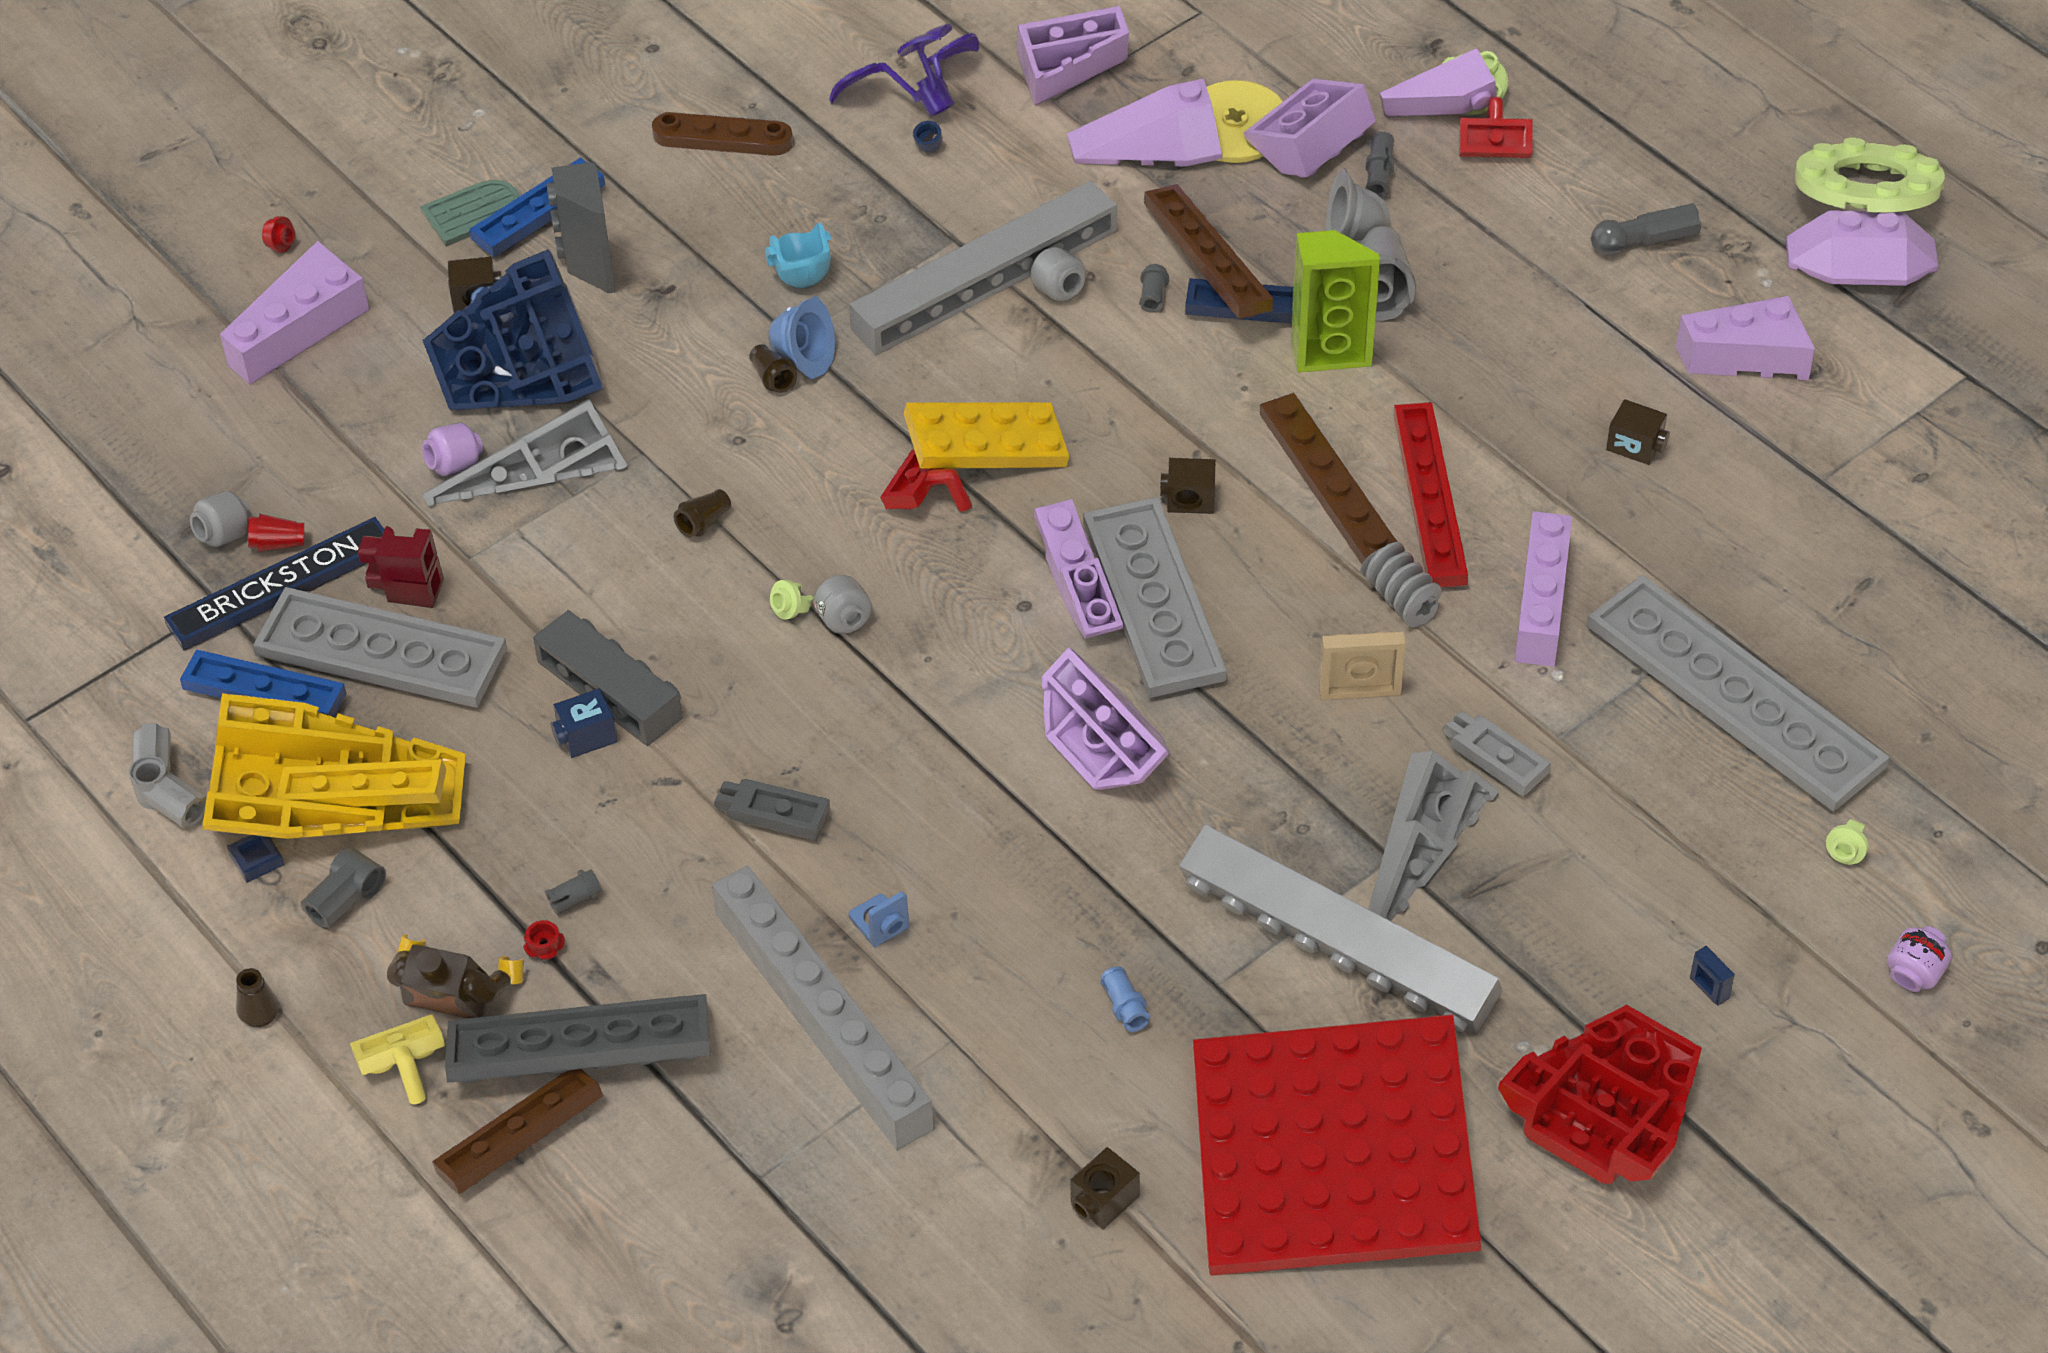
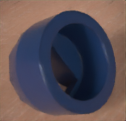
M923 121L916 125L913 130L915 144L920 150L929 153L940 148L943 135L940 126L936 122Z

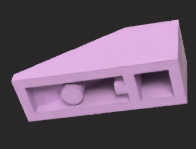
M1477 48L1380 92L1382 109L1385 116L1466 114L1473 110L1486 108L1490 99L1497 96L1495 79Z

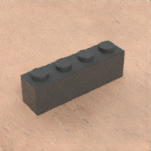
M567 610L533 637L537 662L579 695L599 688L613 715L614 722L647 747L682 719L681 695L678 689L671 682H663L654 675L643 661H636L626 654L617 641L613 639L608 640L597 632L589 620L585 618L580 619L570 610Z

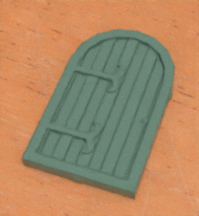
M488 180L422 205L420 208L444 245L448 246L470 237V228L517 199L520 195L518 190L510 183L502 180Z

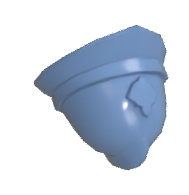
M818 296L802 301L798 307L787 308L770 324L768 334L771 350L791 360L809 379H814L827 372L834 360L835 334L828 308Z

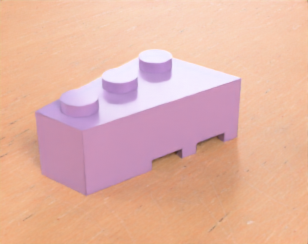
M1120 6L1018 25L1017 54L1034 106L1127 60L1129 30Z
M1789 296L1681 315L1676 348L1687 372L1692 374L1736 376L1737 371L1760 372V377L1773 378V373L1797 374L1798 380H1809L1815 347Z

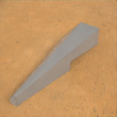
M587 399L467 469L422 493V496L427 505L431 506L579 476L593 475L605 471L619 470L627 467V464L591 401Z
M1433 750L1411 753L1368 910L1389 921L1396 914L1404 912L1409 906L1407 900L1417 888L1425 886L1457 846L1456 839L1467 826L1473 825L1479 818L1477 813L1487 801L1493 800L1497 796L1498 789L1473 770L1461 772Z

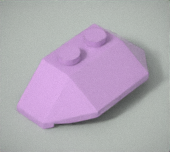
M1829 210L1786 237L1788 267L1794 270L1801 269L1809 276L1830 284L1906 286L1921 279L1928 273L1936 272L1938 269L1935 239L1904 212L1882 213Z
M1068 647L1041 677L1042 689L1044 690L1045 737L1093 789L1098 791L1143 783L1170 753L1163 736L1109 680L1073 649Z

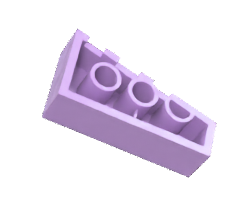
M317 241L220 333L228 366L247 383L252 384L369 310L363 278Z

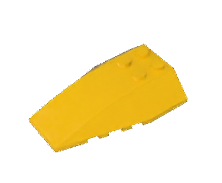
M222 693L210 788L207 792L202 830L291 839L420 829L459 824L465 753L415 737L411 741L393 736V730L380 726L376 730L354 724L355 718L339 713L336 718L318 712L319 707L307 703ZM442 759L446 767L440 803L347 807L276 799L283 767Z

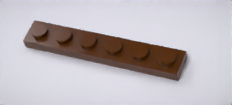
M1178 184L1144 192L1145 206L1238 319L1254 317L1257 314L1273 311V297Z
M1293 392L1260 404V416L1360 563L1362 564L1373 552L1390 543L1397 542L1295 393Z

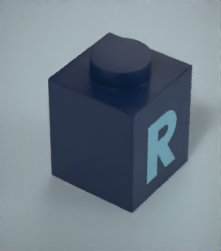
M599 688L553 704L556 721L550 723L557 744H565L571 758L617 743L614 718Z

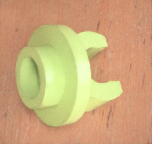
M780 580L771 589L770 605L779 618L785 620L792 619L798 613L808 612L814 597L812 595L801 596L800 589L802 585L800 583Z
M1849 819L1846 825L1834 827L1826 838V848L1831 857L1847 865L1861 862L1868 852V841L1863 834L1866 825Z

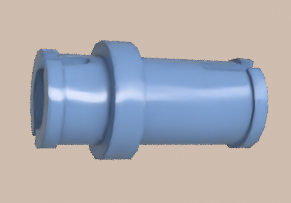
M1115 966L1109 968L1101 975L1102 980H1100V983L1113 1003L1112 1011L1115 1017L1124 1023L1127 1031L1136 1032L1145 1028L1150 1022L1149 1018H1151L1146 1010L1147 1002L1141 993L1135 991L1123 967Z

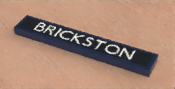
M376 517L366 520L164 616L165 624L184 651L274 608L285 587L307 592L366 564L360 562L358 556V549L363 536L382 537L385 529Z

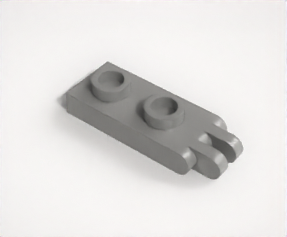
M1460 711L1454 716V721H1449L1443 726L1444 733L1451 738L1450 743L1456 751L1523 797L1550 773L1551 763L1481 715L1472 718L1465 712Z

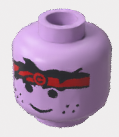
M1925 926L1923 929L1915 927L1905 929L1887 956V963L1891 969V978L1903 988L1918 992L1920 989L1934 988L1952 960V953L1945 944L1947 939L1944 934L1930 926Z

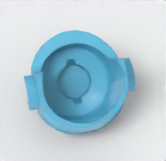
M817 223L808 233H787L779 239L774 235L769 236V246L765 248L767 263L769 267L774 266L779 278L785 284L797 288L813 286L820 282L829 270L831 254L828 240L832 238L829 232L824 230L821 223Z

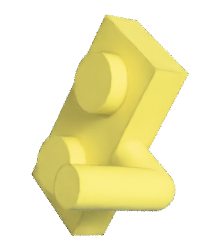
M431 1014L350 1043L362 1076L369 1073L379 1074L386 1072L394 1064H397L409 1103L418 1104L426 1099V1095L414 1059L430 1056L436 1049L444 1047L445 1043L441 1030Z

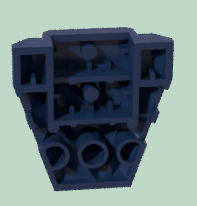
M549 249L513 263L505 270L506 274L489 288L485 287L477 294L479 296L464 310L456 311L422 340L450 411L567 404L604 390L602 378L597 367V359L571 293L564 283Z

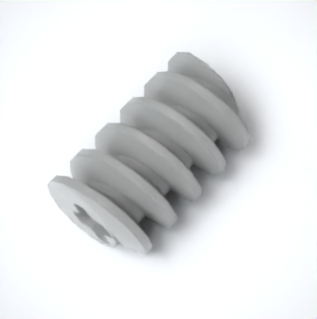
M1394 542L1370 554L1362 563L1360 568L1361 574L1367 578L1372 586L1376 587V590L1382 597H1385L1386 602L1391 607H1394L1395 612L1399 617L1403 618L1407 626L1413 628L1420 627L1428 623L1439 609L1438 599L1442 592L1440 585L1432 583L1433 579L1430 574L1423 572L1424 569L1420 563L1414 562L1411 553L1405 552V548L1401 543Z

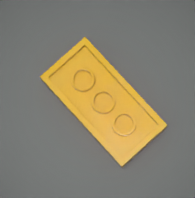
M906 402L903 414L920 468H1061L1067 466L1070 456L1051 402Z

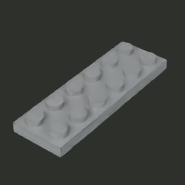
M1155 497L1083 513L1085 530L1094 554L1100 561L1148 697L1153 698L1226 681V667L1159 498Z
M285 587L255 640L253 649L255 656L477 708L507 650L506 639L503 637Z

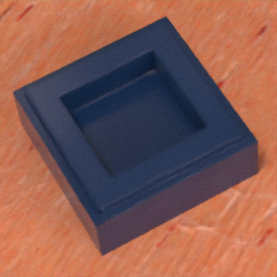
M249 835L227 846L231 859L246 883L284 865L282 855L270 837Z
M1706 945L1694 954L1690 979L1714 1004L1719 1006L1730 999L1735 974Z

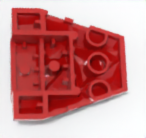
M1625 1005L1585 1025L1583 1034L1571 1040L1563 1036L1554 1041L1551 1050L1539 1056L1534 1051L1523 1056L1500 1081L1498 1090L1510 1110L1523 1117V1131L1529 1140L1599 1182L1611 1184L1619 1176L1624 1177L1630 1182L1651 1180L1674 1152L1678 1131L1685 1113L1687 1098L1692 1087L1702 1047L1631 1006Z

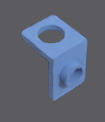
M903 891L889 899L884 894H878L850 910L849 918L875 948L909 928L907 896ZM867 913L869 916V924H867L864 920V917Z

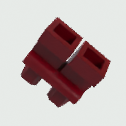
M386 526L382 537L363 536L358 549V556L360 562L369 563L365 577L367 587L384 590L387 601L390 603L434 608L444 576L439 558L436 556L437 550L431 529L416 528L413 537L395 536L393 529Z

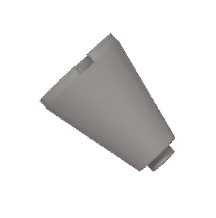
M1378 226L1367 232L1361 244L1377 252L1380 257L1375 321H1385L1398 317L1403 313V309L1409 304L1411 305L1414 300L1416 282L1399 234L1390 227Z

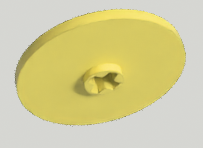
M1223 81L1207 86L1222 152V159L1216 161L1241 163L1264 157L1246 140L1244 132L1283 102L1282 99L1269 88L1249 81Z

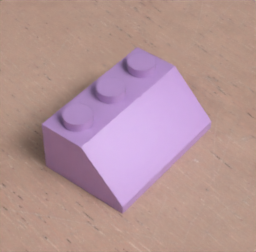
M1311 79L1247 129L1244 135L1246 140L1281 173L1298 175V177L1305 178L1314 175L1318 168L1326 161L1338 156L1341 153V149L1351 141L1363 136L1364 131L1373 125L1376 120L1364 84Z

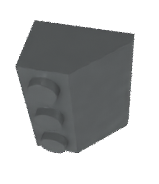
M596 162L553 167L554 183L547 184L550 206L557 205L558 210L551 211L554 233H562V236L555 237L558 259H566L567 272L607 293H614L615 285Z

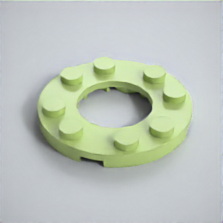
M1846 138L1843 143L1832 145L1827 143L1815 144L1812 150L1804 153L1797 160L1795 183L1798 188L1815 200L1844 209L1848 205L1854 208H1867V212L1882 213L1909 211L1934 203L1940 198V191L1943 190L1945 173L1939 165V161L1917 153V148L1914 146L1866 143L1860 138ZM1860 163H1863V166L1870 170L1886 171L1891 169V174H1902L1906 177L1897 182L1884 181L1878 184H1865L1850 181L1845 176L1838 175L1837 173H1839V168L1841 167L1860 169Z

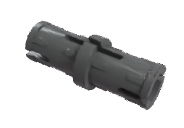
M1382 131L1375 133V137H1371V153L1366 159L1365 166L1368 172L1366 189L1376 193L1381 198L1385 196V193L1388 194L1389 175L1394 171V159L1392 157L1394 138L1390 133Z

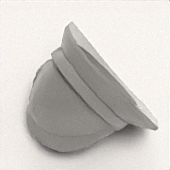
M1343 168L1335 177L1330 190L1325 231L1336 230L1361 244L1367 232L1372 228L1378 226L1389 227L1390 214L1387 204L1381 197L1370 190L1354 184L1346 168Z

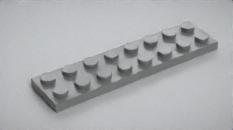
M1644 575L1638 577L1588 616V628L1833 812L1888 767L1890 760L1888 755Z

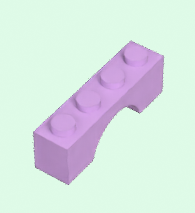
M1533 511L1514 662L1555 667L1572 516Z

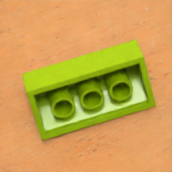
M1336 230L1296 234L1291 343L1297 373L1372 366L1380 257L1377 252Z

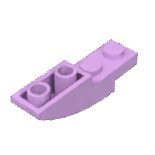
M1070 499L1036 508L1034 518L1046 547L1045 557L1063 601L1083 637L1086 639L1123 629L1121 617L1098 558L1094 559L1073 500Z

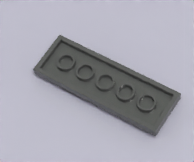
M706 994L449 1020L445 1060L447 1083L460 1081L473 1083L480 1079L498 1077L519 1078L526 1074L545 1072L560 1074L574 1069H605L612 1065L631 1063L646 1065L659 1060L678 1058L692 1060L699 1056L710 1055Z

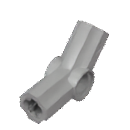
M157 723L142 724L141 728L134 732L133 763L129 769L130 779L138 803L146 809H157L182 827H194L203 819L206 796L171 773V733L169 728H163Z

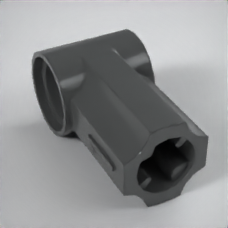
M352 847L344 848L334 858L329 875L300 902L302 909L313 923L321 928H329L359 898L367 900L377 894L385 881L386 870L383 866Z

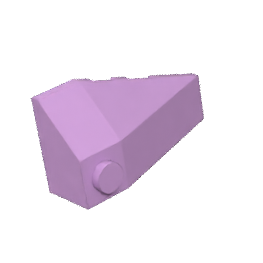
M1204 78L1167 86L1067 133L1075 164L1117 165L1122 160H1141L1142 165H1154V160L1175 161V166H1190L1222 159L1213 107Z

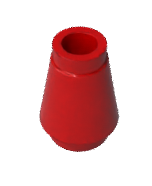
M259 513V517H249L248 548H258V552L304 546L305 523Z

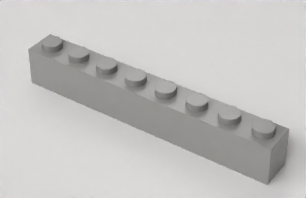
M1092 181L1073 188L1050 202L1044 203L1038 208L1012 219L1001 227L981 235L979 238L950 251L948 254L928 264L922 265L905 276L893 280L887 285L850 303L851 330L877 356L1031 276L1033 262L1044 250L1057 247L1066 250L1070 254H1074L1116 232L1117 204Z
M1206 824L1179 865L1186 879V886L1202 896H1207L1208 893H1211L1221 898V904L1233 913L1243 915L1245 911L1257 917V923L1267 931L1277 935L1280 931L1294 937L1293 942L1301 949L1315 954L1316 950L1330 956L1329 961L1337 968L1347 973H1352L1354 969L1366 975V981L1382 992L1388 993L1392 989L1404 996L1403 1000L1405 1003L1420 1012L1425 1013L1427 1009H1430L1441 1016L1453 1014L1455 1031L1463 1033L1467 1029L1478 1034L1503 991L1499 978Z
M747 865L713 883L714 906L718 918L893 1147L899 1150L934 1130L932 1100L752 869Z

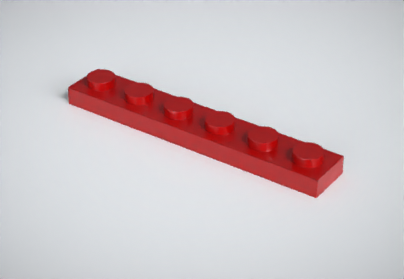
M1432 402L1394 405L1393 416L1425 573H1429L1433 579L1432 583H1437L1440 587L1465 586L1468 584V570Z

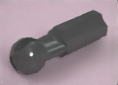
M1691 203L1642 214L1637 219L1623 222L1604 220L1593 229L1591 243L1595 250L1602 255L1614 256L1625 247L1638 244L1646 246L1699 234L1701 230L1699 211L1695 204Z

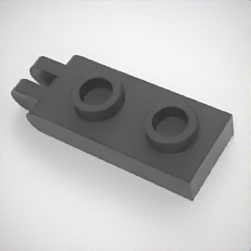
M742 779L740 784L729 781L723 782L719 790L721 794H718L714 801V806L719 810L726 811V815L734 821L817 841L830 811V801L827 798L749 779Z

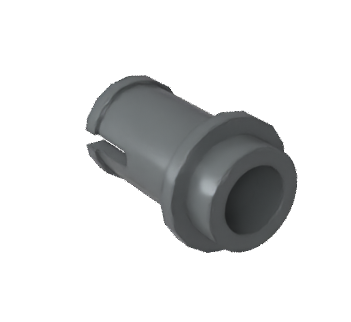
M1150 264L1140 275L1143 286L1139 305L1147 312H1157L1163 307L1164 289L1169 284L1170 277L1162 265Z
M581 869L577 871L578 876L545 891L547 899L552 901L550 905L556 915L588 898L592 901L597 899L596 894L602 892V888L591 869L586 872Z

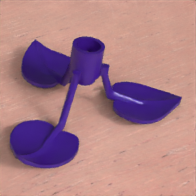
M951 23L935 27L925 34L907 41L897 51L899 57H904L917 50L927 77L916 83L919 90L916 91L886 63L876 64L874 62L856 69L840 79L833 87L829 100L833 104L837 96L850 85L871 74L886 72L912 96L915 103L922 101L929 116L933 117L955 104L943 79L940 61L962 52H979V39L975 33H968L951 41L927 58L924 52L925 46L941 40L942 37L953 29ZM931 65L934 66L935 74H933V71L930 67Z

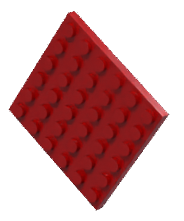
M1453 1014L1193 1039L1210 1276L1481 1251Z

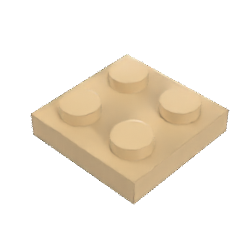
M1404 631L1322 636L1319 677L1320 700L1401 695L1406 646Z

